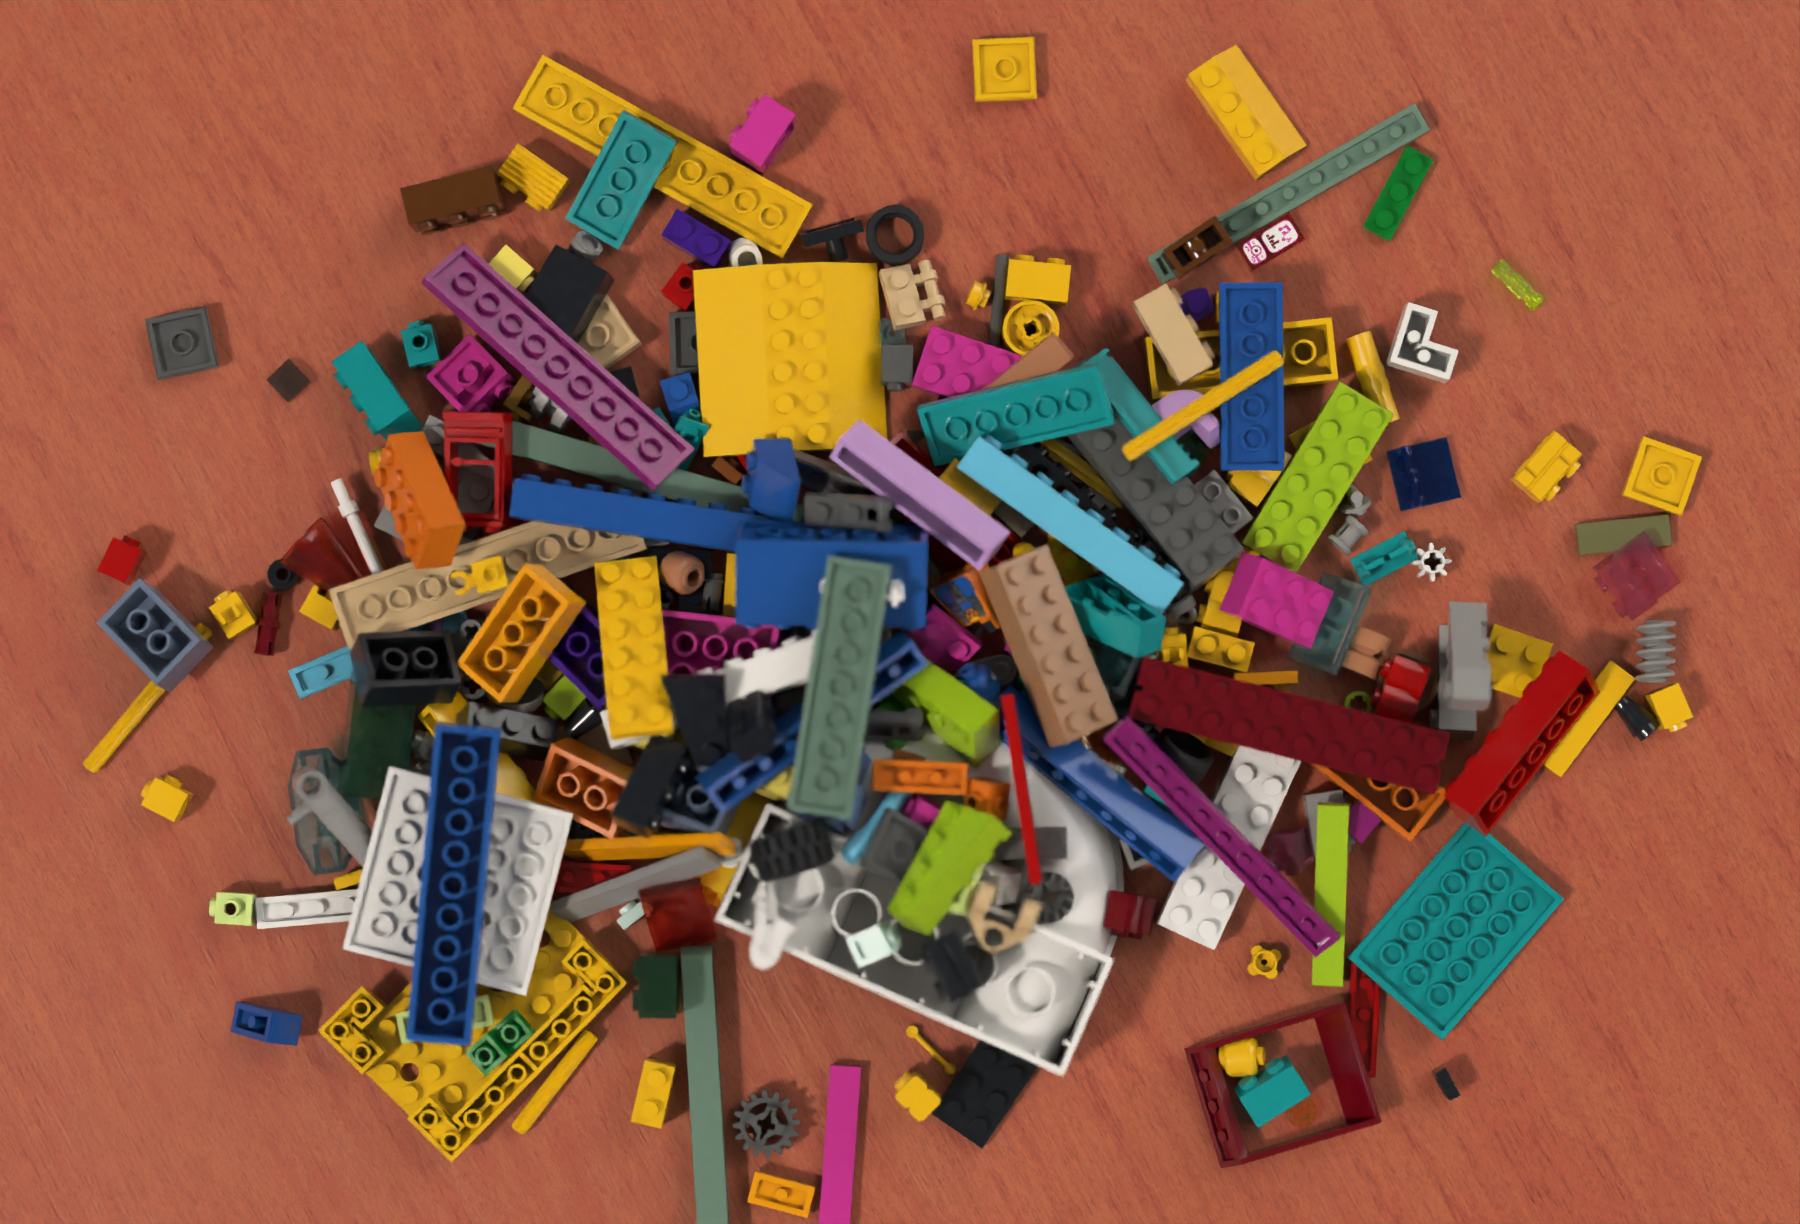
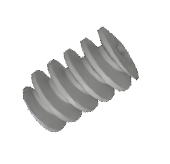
M1642 620L1645 621V624L1637 626L1636 630L1645 634V636L1636 639V643L1645 646V649L1636 651V656L1645 659V661L1635 664V668L1644 671V674L1636 676L1635 680L1641 683H1672L1667 681L1666 678L1675 675V671L1668 669L1667 665L1675 663L1676 659L1667 656V653L1676 650V646L1668 644L1667 640L1676 638V634L1667 631V628L1677 625V622Z

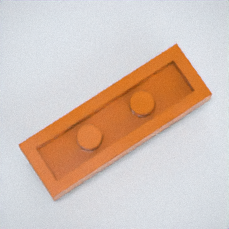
M872 758L871 790L967 795L968 763Z

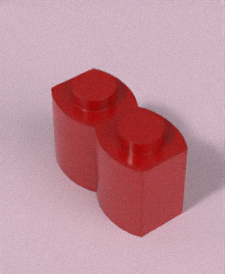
M1392 655L1391 660L1386 658L1380 672V676L1384 677L1380 689H1374L1369 705L1373 706L1372 713L1412 723L1431 667L1398 655Z

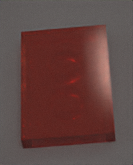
M700 877L638 890L656 952L717 939Z

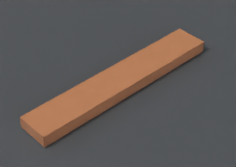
M1052 332L983 389L1054 373L1069 362L1074 354ZM924 436L915 444L932 458L926 437Z

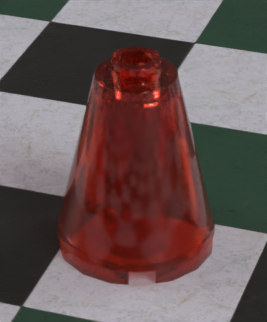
M321 517L305 531L306 533L300 539H297L280 560V563L285 568L328 592V589L365 577L327 521Z

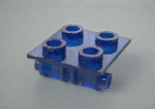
M1447 437L1386 451L1400 512L1461 498Z

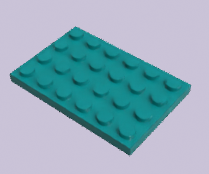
M1463 822L1347 958L1440 1040H1443L1564 899L1491 834L1485 837Z

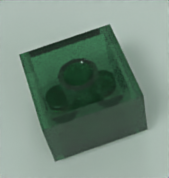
M642 952L639 954V959L633 960V979H638V990H635L632 995V1010L638 1011V1018H677L679 1015L680 952Z

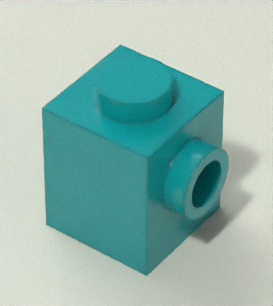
M425 320L407 324L408 329L401 330L409 367L414 370L439 364L442 361L435 327L431 323L426 324Z

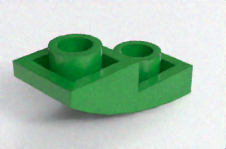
M515 1008L467 1050L465 1054L487 1076L530 1038L536 1030Z

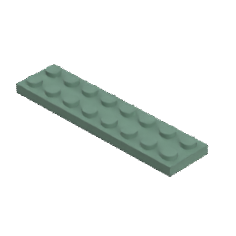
M828 556L787 806L789 810L852 820L887 604V594L892 573L891 565Z

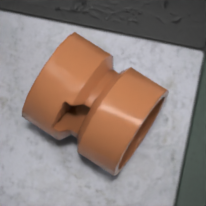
M1355 625L1348 640L1351 648L1344 650L1338 666L1376 681L1382 666L1379 659L1386 656L1392 640L1379 633Z

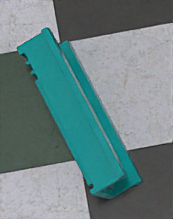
M1105 348L1081 366L1099 363L1112 411L1131 435L1136 438L1163 420L1113 357L1107 356L1109 350ZM1175 435L1170 436L1146 452L1172 486L1185 476L1190 479L1200 465L1196 459L1190 460V453H1185L1182 450L1184 446L1182 444L1178 445L1176 442L1178 438Z

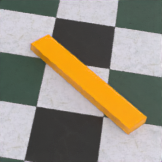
M721 832L651 835L649 839L643 836L616 837L614 839L609 837L567 839L563 853L576 862L670 858L699 846H704L717 855H735L737 844Z

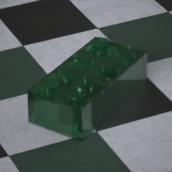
M351 671L338 792L340 795L381 799L389 766L409 770L416 705L361 707L354 671Z

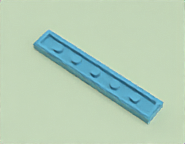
M466 610L446 616L442 630H449L451 636L456 634L462 623L469 620ZM431 622L411 628V631H429ZM345 646L288 670L299 699H304L355 677L350 656L352 648L348 649V646Z

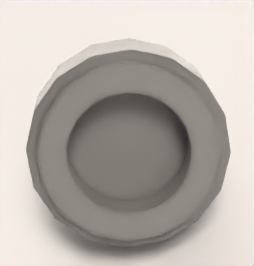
M579 231L569 244V251L590 263H593L603 250L600 239L587 231Z
M1185 593L1181 600L1178 598L1173 600L1166 613L1170 619L1175 618L1183 625H1190L1197 619V611L1194 608L1197 602L1191 593ZM1188 611L1190 616L1184 617L1182 614Z

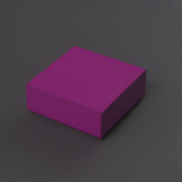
M1356 799L1349 807V834L1362 844L1380 823L1381 819Z

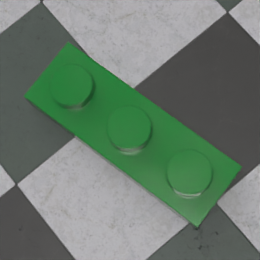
M1406 145L1366 218L1362 229L1389 243L1429 170L1433 159Z

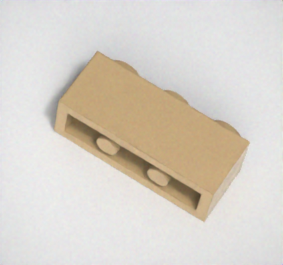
M1164 284L1134 301L1132 307L1176 383L1180 386L1213 366L1211 359L1215 357L1206 341L1201 343L1195 334L1199 329L1192 316L1189 314L1185 317L1180 305L1183 304V301L1174 287L1169 289L1168 285Z

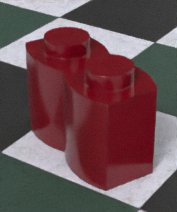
M1110 890L1103 927L1111 929L1110 935L1142 940L1143 934H1151L1157 898Z

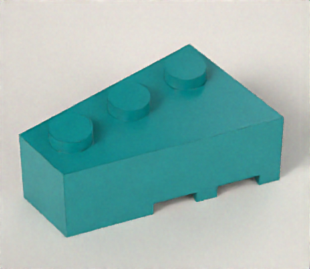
M362 340L331 361L338 371L333 374L343 389L349 387L353 393L349 397L350 401L359 413L363 410L369 417L365 420V423L375 436L380 433L387 441L389 434L422 431L424 425L415 417L409 408L410 405L403 399L391 378Z
M1107 574L1064 586L1083 634L1136 658L1161 650L1166 618Z

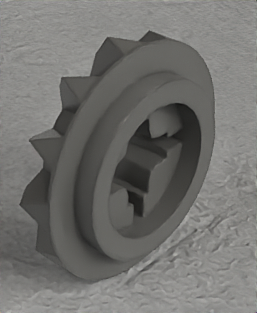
M1053 872L1041 873L1042 882L1040 884L1030 885L1028 881L1023 893V900L1026 898L1033 901L1039 900L1043 896V884H1045L1050 892L1056 891L1057 893L1061 891L1062 894L1057 895L1058 897L1053 899L1055 910L1052 911L1051 907L1046 902H1043L1036 919L1045 923L1059 921L1070 912L1073 906V889L1063 876Z

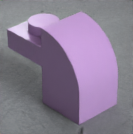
M1192 390L1174 391L1157 401L1152 407L1164 420L1203 394ZM1208 412L1174 435L1180 438L1189 430H1192L1212 449L1220 443V423L1212 413Z

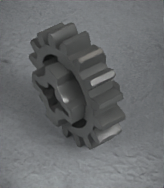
M763 1089L762 1097H758L755 1092H752L750 1094L752 1100L750 1103L744 1099L740 1102L744 1110H735L734 1115L739 1117L740 1121L734 1122L732 1125L733 1128L741 1130L735 1138L736 1140L745 1139L744 1150H747L750 1146L754 1147V1156L756 1157L760 1150L765 1151L766 1158H770L771 1150L774 1149L781 1155L783 1153V1144L790 1148L793 1146L789 1137H798L799 1132L793 1129V1126L800 1124V1119L793 1118L792 1116L798 1109L797 1107L789 1108L787 1106L790 1101L789 1097L781 1101L779 1099V1091L777 1090L773 1097L768 1096L767 1089ZM768 1103L766 1109L758 1113L750 1111L758 1104ZM778 1107L784 1111L788 1124L780 1121L776 1113ZM772 1110L771 1123L775 1124V1127H769L762 1137V1124L758 1120H764L768 1116L769 1111ZM746 1123L753 1126L757 1134L755 1140L749 1135ZM775 1134L783 1136L775 1143L765 1144L767 1138Z

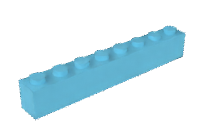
M987 435L985 439L981 436L977 437L957 465V468L1161 614L1164 612L1184 584L1183 581L1178 579L1182 573L1168 563L1164 567L1153 561L1156 557L1153 552L1143 545H1140L1138 549L1128 543L1130 539L1128 534L1116 526L1113 530L1107 528L1102 524L1105 518L1093 509L1089 508L1086 513L1077 506L1080 501L1065 489L1062 494L1051 487L1054 481L1040 471L1036 476L1025 469L1028 463L1018 455L1013 453L1011 457H1008L1001 452L1000 449L1003 445L990 435Z

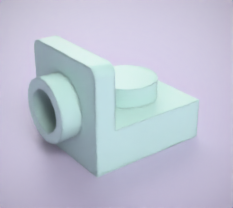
M653 893L639 897L640 902L638 904L632 900L619 910L622 916L616 921L623 930L627 929L655 907L652 902L655 899Z
M890 920L846 938L858 968L902 949L900 934L897 928L891 924Z

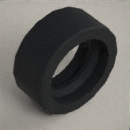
M901 205L885 206L877 210L869 219L866 228L867 246L871 254L880 262L891 266L904 265L912 261L921 251L924 242V226L919 216L910 208ZM888 218H902L910 224L913 230L911 245L901 253L887 252L877 241L878 228Z
M1165 728L1155 743L1193 783L1200 782L1214 761L1210 749L1201 740L1187 732Z

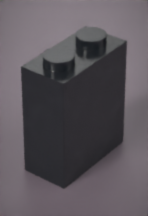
M555 244L525 297L578 344L615 280L607 271Z

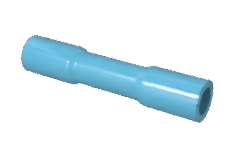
M889 792L863 828L856 832L840 852L841 856L847 862L856 864L863 855L885 807L898 812L912 793Z

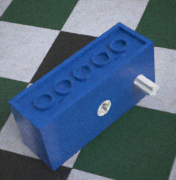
M739 520L736 535V624H741L743 627L750 629L759 628L762 625H774L778 629H790L793 625L816 630L828 556L892 566L882 631L887 630L888 627H901V630L917 631L920 628H926L928 531L918 524L892 523V531L877 532L868 529L805 526L804 522Z

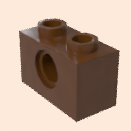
M1214 216L1165 248L1161 255L1179 280L1229 247L1233 241L1217 217Z

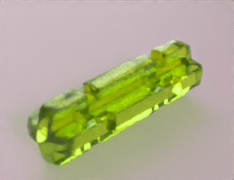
M1499 260L1492 267V273L1498 279L1502 278L1504 280L1503 284L1520 300L1523 298L1525 300L1524 304L1530 310H1536L1543 303L1544 297L1537 290L1534 292L1532 290L1533 286L1516 270L1512 271L1510 269L1512 266L1506 260Z

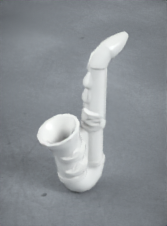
M750 862L748 866L753 875L758 878L755 865ZM773 881L768 883L760 882L754 916L755 925L752 942L749 945L750 961L754 967L760 970L774 967L777 961L780 960L787 939L792 933L798 931L796 927L777 915L774 917L773 925L769 924V920L772 918L770 906H772L771 897L774 894L772 889Z

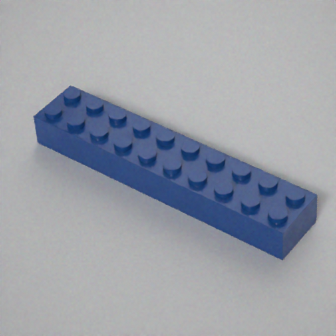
M440 721L435 726L406 1040L463 1046H470L472 1042L502 727Z

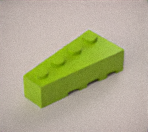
M924 657L928 665L889 694L893 695L908 709L912 707L919 708L923 713V723L976 769L1000 746L999 710Z
M945 801L887 911L905 927L929 935L955 904L953 898L964 888L967 889L974 879L971 876L983 862L987 864L995 855L992 850L1001 840L1005 842L1012 833L994 815Z

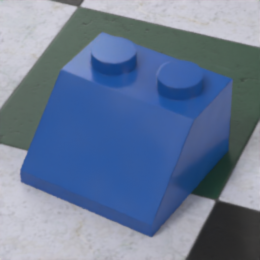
M754 439L752 451H748L746 454V468L748 472L747 475L742 476V492L747 494L750 507L773 521H793L800 477L791 439Z

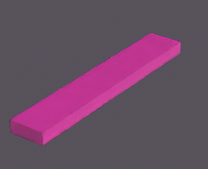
M830 1064L819 1224H850L861 1066Z

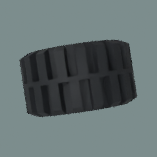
M813 820L758 837L748 844L759 881L766 883L829 864L836 858L826 823L823 820Z

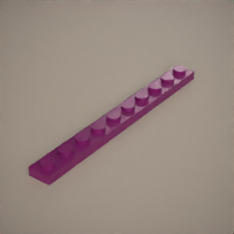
M1128 715L1104 734L1103 740L1315 957L1339 940L1340 933Z

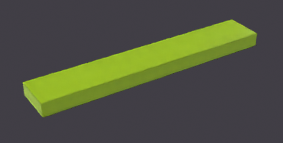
M1318 802L1314 908L1340 933L1339 940L1317 957L1313 955L1312 985L1343 987L1350 806L1348 803Z

